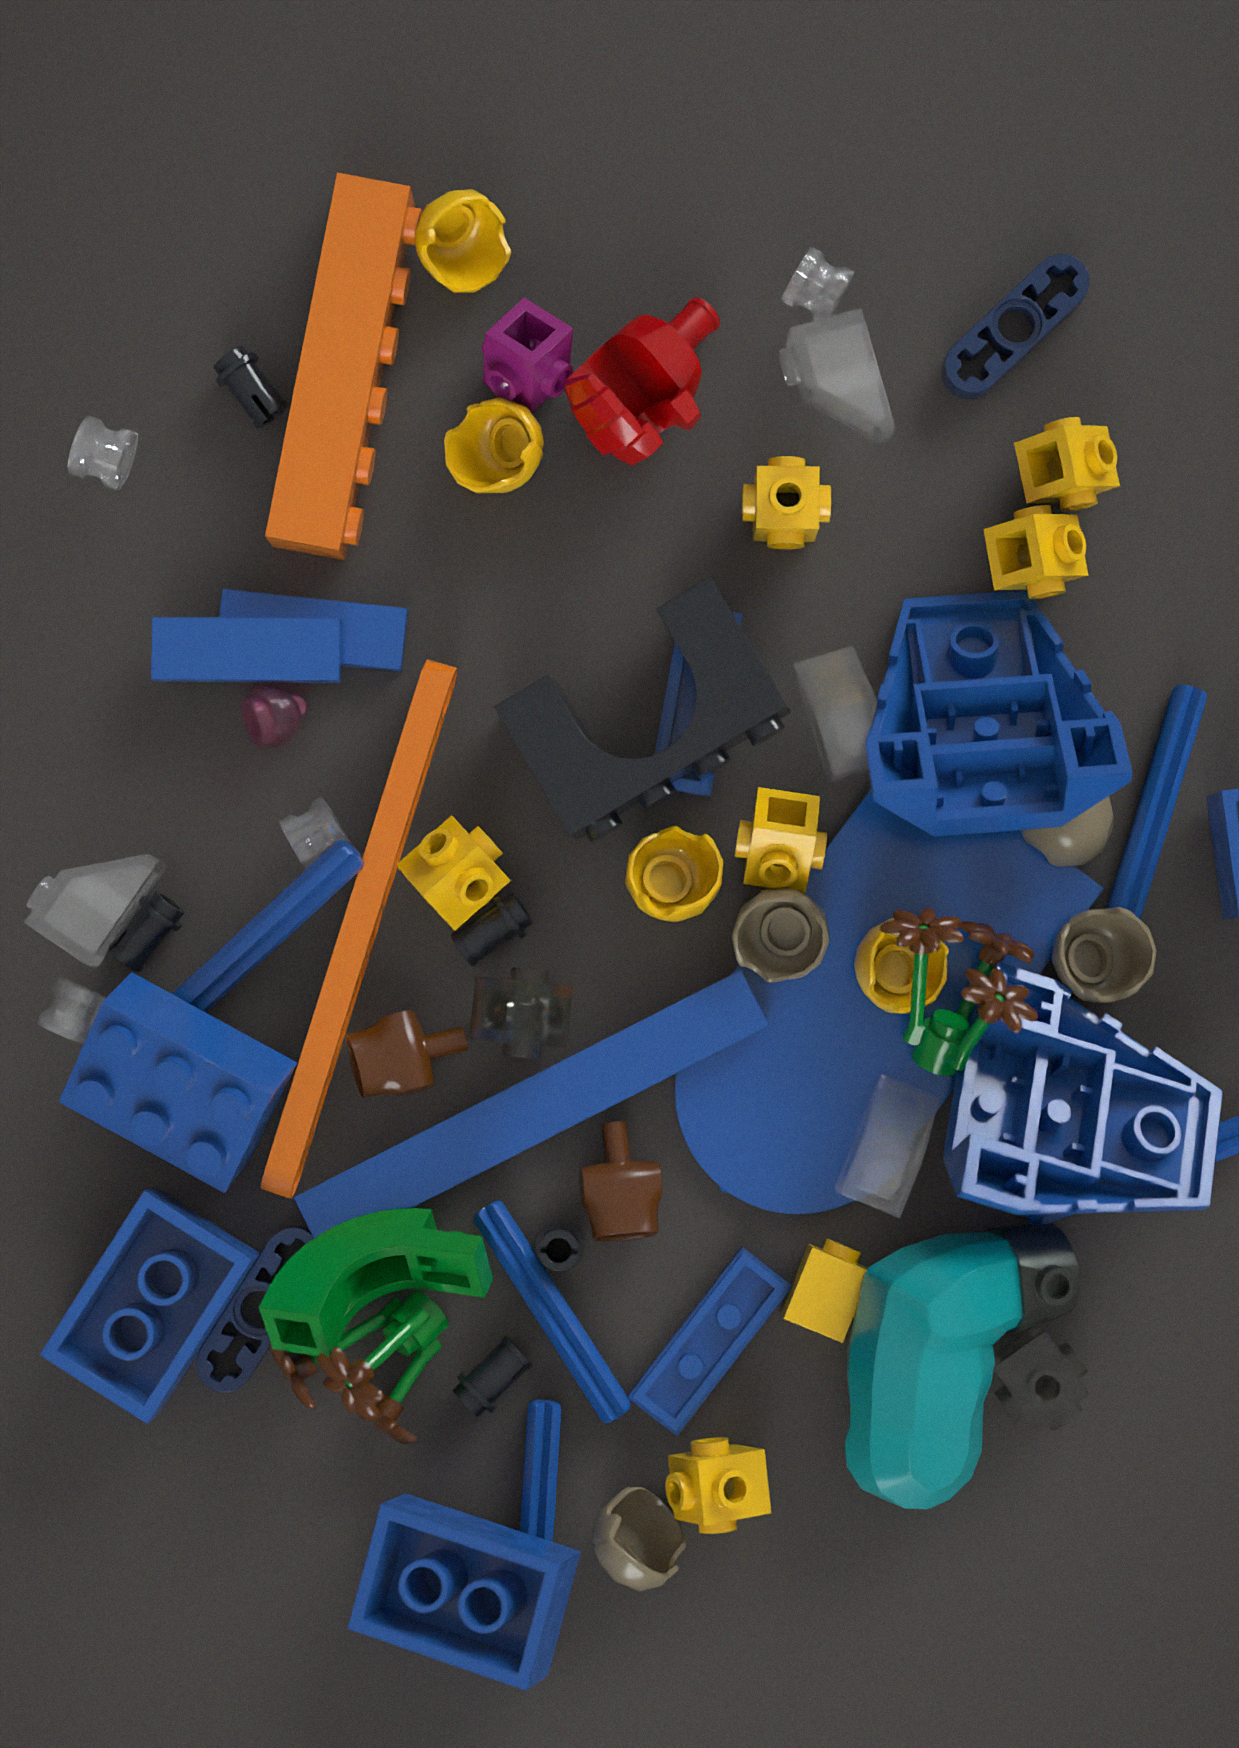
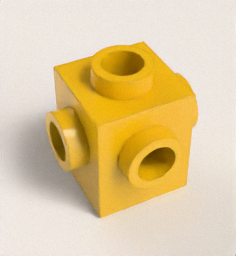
M1069 417L1047 423L1043 426L1044 432L1014 443L1026 503H1060L1061 512L1076 511L1098 504L1096 494L1120 486L1116 469L1117 451L1110 439L1107 426L1082 425L1080 417Z
M795 456L769 458L768 466L756 467L753 484H743L742 521H753V541H767V547L784 550L803 548L804 542L815 541L819 530V522H830L831 485H820V466H805L804 458ZM776 493H798L800 501L793 507H784L777 501Z
M1050 505L1033 506L1014 512V520L983 529L994 590H1027L1029 599H1041L1065 593L1064 582L1089 576L1085 558L1086 540L1080 529L1078 515L1052 514Z
M758 787L752 821L740 820L734 857L746 859L743 884L769 889L789 887L806 893L810 868L822 870L825 857L827 833L817 831L820 796Z
M452 815L437 829L427 834L417 847L396 864L404 876L454 931L481 907L485 906L494 895L511 881L494 862L503 854L495 843L479 826L468 833Z
M713 1437L691 1441V1452L668 1455L670 1474L667 1476L665 1488L669 1505L674 1512V1519L698 1524L700 1533L717 1534L736 1530V1520L771 1513L765 1449L737 1444L729 1445L728 1438Z

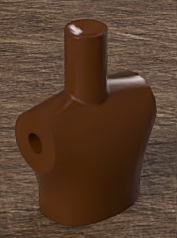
M414 1010L387 1015L364 1030L346 1035L349 1059L362 1098L382 1094L407 1096L428 1090L435 1086L431 1059L468 1050L467 1038L462 1026L424 1035Z
M614 1121L602 1124L606 1162L579 1169L581 1202L588 1212L593 1240L597 1242H611L655 1236L659 1233L658 1208L662 1197V1176L659 1162L631 1160L627 1122Z

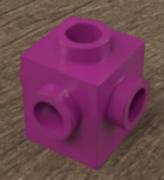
M526 298L521 299L485 333L482 345V353L484 354L483 384L488 386L496 396L520 403L533 413L549 397L557 398L564 391L563 384L565 380L573 374V367L570 365L573 328Z

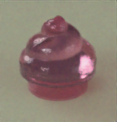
M270 686L255 689L252 697L241 702V715L249 737L258 747L270 744L272 747L277 748L289 743L293 739L294 730L298 729L301 725L302 714L308 710V703L300 696L290 695L282 688H272Z

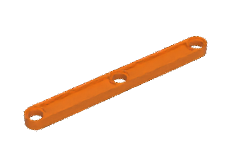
M427 659L421 671L362 858L364 866L358 872L267 1160L261 1182V1190L292 1199L299 1184L398 869L396 864L400 862L452 697L458 668Z

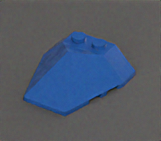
M1027 590L907 598L903 601L889 653L886 675L877 698L875 716L865 742V756L873 801L934 837L1062 827L1131 782L1132 769L1121 723L1111 710L1105 712L1091 692L1092 682L1083 669L1076 671L1063 652L1064 642L1034 599H1029Z
M997 962L992 970L1000 969L1004 973L1007 982L1006 989L1014 985L1028 988L1029 995L1023 1002L1029 1004L1037 1012L1038 1018L1035 1022L1021 1019L1022 1028L1019 1033L1011 1031L1002 1019L998 1023H991L971 1051L965 1069L963 1071L958 1070L956 1073L943 1153V1161L956 1196L1017 1215L1205 1210L1208 1208L1211 1199L1223 1091L1158 1047H1154L1150 1051L1121 1032L1120 1029L1123 1024L1107 1013L1100 1018L1070 998L1073 991L1057 980ZM979 1004L976 1007L968 1030L979 1016L977 1011Z

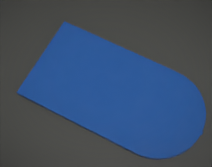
M870 790L826 848L822 870L810 869L806 893L804 894L814 899L825 912L831 936L822 963L802 978L786 979L781 982H767L751 969L741 967L738 964L732 974L740 970L742 971L769 1027L675 1075V1105L678 1121L691 1153L703 1170L719 1185V1189L722 1192H729L750 1205L768 1211L784 1214L819 1213L844 1206L862 1197L882 1182L899 1163L953 1091L956 1074L949 1076L937 1075L921 1068L913 1061L911 1053L914 1045L908 1044L903 1040L909 1023L910 1013L885 1012L877 1007L861 990L856 978L854 962L857 947L871 928L893 918V912L897 909L909 911L918 917L922 909L931 907L935 911L936 918L944 916L958 917L961 922L986 923L996 931L997 935L999 933H1010L1015 941L1027 944L1033 949L1034 958L1028 964L1008 954L1004 957L1002 963L1040 974L1052 958L1054 937L1061 926L1068 923L1070 917L1087 911L1104 888L1075 866L1058 867L1051 865L1042 852L1025 842L1021 830L934 837L874 802ZM961 928L956 930L963 934V942L942 941L949 948L947 955V981L936 1000L924 1008V1019L932 1017L934 1011L938 1009L957 1012L963 999L960 993L970 985L965 973L968 969L977 970L981 962L977 955L983 944L968 938L969 933ZM976 1003V1005H975V1007H974V1009H973V1011H972V1013H971V1015H970V1017H969V1020H968L969 1024H970V1022H971V1020H972V1017H973L974 1012H975V1010H976V1007H977V1005H978L977 1003Z

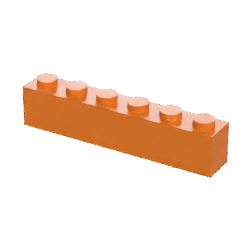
M337 173L265 533V537L272 547L345 560L348 544L357 546L359 543L364 509L355 508L360 484L370 485L373 475L376 450L367 447L371 425H381L385 414L387 388L379 387L383 364L393 365L399 341V328L391 327L395 304L405 305L407 300L411 269L403 267L407 244L415 246L414 234L423 212L421 208L414 207L415 203L410 186Z

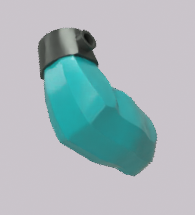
M1055 1224L988 1227L984 1232L943 1234L900 1248L868 1267L862 1278L847 1348L846 1369L850 1418L845 1438L846 1466L862 1490L906 1509H930L950 1500L972 1478L982 1452L983 1402L992 1382L995 1363L992 1345L1005 1332L1017 1333L1069 1314L1077 1307L1080 1294L1078 1264L1071 1243L1059 1227Z

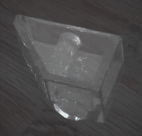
M862 308L789 328L786 340L787 348L779 350L780 363L787 385L798 384L804 403L876 443L889 441L894 432L895 424Z
M853 646L793 663L828 782L868 771L865 742L869 728L872 727L877 708V699Z
M145 854L60 870L55 879L47 876L35 888L27 902V907L32 909V912L24 923L83 964L98 967L109 952L107 947L117 939L140 907V898L142 896L147 897L168 864L155 856Z
M880 1074L834 1190L841 1195L900 1218L925 1155L940 1097Z

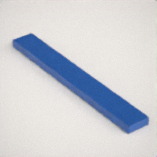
M740 970L295 1196L294 1199L314 1238L338 1224L365 1214L383 1210L413 1208L769 1027V1024Z

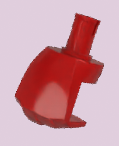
M698 297L690 299L686 306L669 323L648 314L638 315L609 338L565 380L563 387L571 412L583 428L584 434L602 455L612 454L619 460L633 466L648 458L664 443L659 436L663 430L676 426L690 431L699 422L701 414L694 397L701 382L702 369L694 349L712 331H716L720 326L718 314L705 300Z

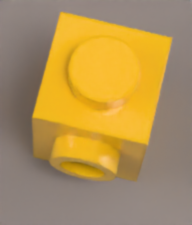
M828 1238L823 1249L808 1243L792 1282V1287L780 1312L783 1319L843 1343L851 1321L855 1316L863 1275L868 1269L858 1264L862 1253Z

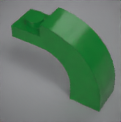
M399 1208L365 1214L338 1224L305 1244L277 1273L259 1306V1310L274 1350L313 1356L323 1353L331 1358V1351L334 1347H337L350 1320L361 1308L374 1299L404 1289H427L485 1298L493 1277L482 1236L469 1235L460 1231L447 1232L437 1230L431 1209Z

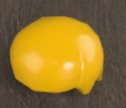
M473 189L453 190L438 197L426 205L415 230V246L421 264L432 277L454 293L477 292L491 284L498 278L511 256V248L503 232V223L506 222L503 214L486 196Z
M499 397L481 401L480 404L469 405L466 408L467 415L459 426L448 430L445 435V465L457 484L475 493H507L521 487L532 477L543 457L544 439L541 425L526 406L513 400L509 401Z
M671 826L660 830L658 833H652L638 842L628 855L625 885L638 908L644 913L660 920L679 922L703 913L717 896L722 883L724 860L714 840L709 835L698 836L688 833L678 826Z
M890 918V919H888V920L885 921V922L892 921V920H894V919H893V918ZM881 923L871 928L857 947L854 962L856 978L863 993L877 1007L889 1013L907 1014L910 1013L914 953L910 951L909 946L899 947L896 945V939L899 935L881 932L880 926L883 924ZM941 940L940 949L928 955L925 1007L936 1000L947 981V955L949 948Z

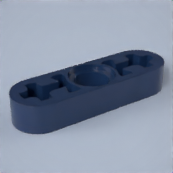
M1055 254L1043 260L949 350L942 367V378L947 389L962 399H977L987 394L1078 308L1086 296L1090 284L1089 273L1085 265L1078 258L1069 254ZM1051 273L1056 278L1062 277L1065 273L1069 275L1073 280L1068 289L1072 296L1069 297L1067 294L1060 292L1047 303L1042 311L1035 301L1045 293L1051 282L1047 274ZM1029 292L1032 299L1023 296V294ZM1010 311H1018L1025 314L1032 323L1033 331L1031 337L1020 343L1006 340L1001 335L998 327L999 318L1003 314ZM1044 313L1052 316V318L1046 320ZM981 334H985L989 344L996 352L986 361L980 372L984 380L980 381L978 378L971 376L964 381L958 376L962 366L958 358L963 356L969 362L974 360L984 351L988 343L979 338ZM999 354L1009 359H1007L1005 362H1002Z
M300 1226L287 1227L270 1238L216 1323L196 1359L197 1374L202 1383L209 1389L220 1393H228L241 1388L250 1380L270 1349V1339L265 1327L254 1326L247 1321L243 1313L244 1300L251 1292H267L272 1281L261 1279L259 1277L261 1271L265 1267L268 1273L274 1276L285 1259V1256L278 1251L280 1244L283 1243L290 1246L298 1239L307 1244L314 1239L309 1229ZM231 1321L240 1333L249 1338L261 1340V1344L256 1350L249 1341L245 1343L235 1361L238 1366L243 1368L241 1374L230 1372L224 1378H221L214 1373L218 1363L211 1357L213 1350L223 1353L232 1345L238 1334L226 1331V1327Z

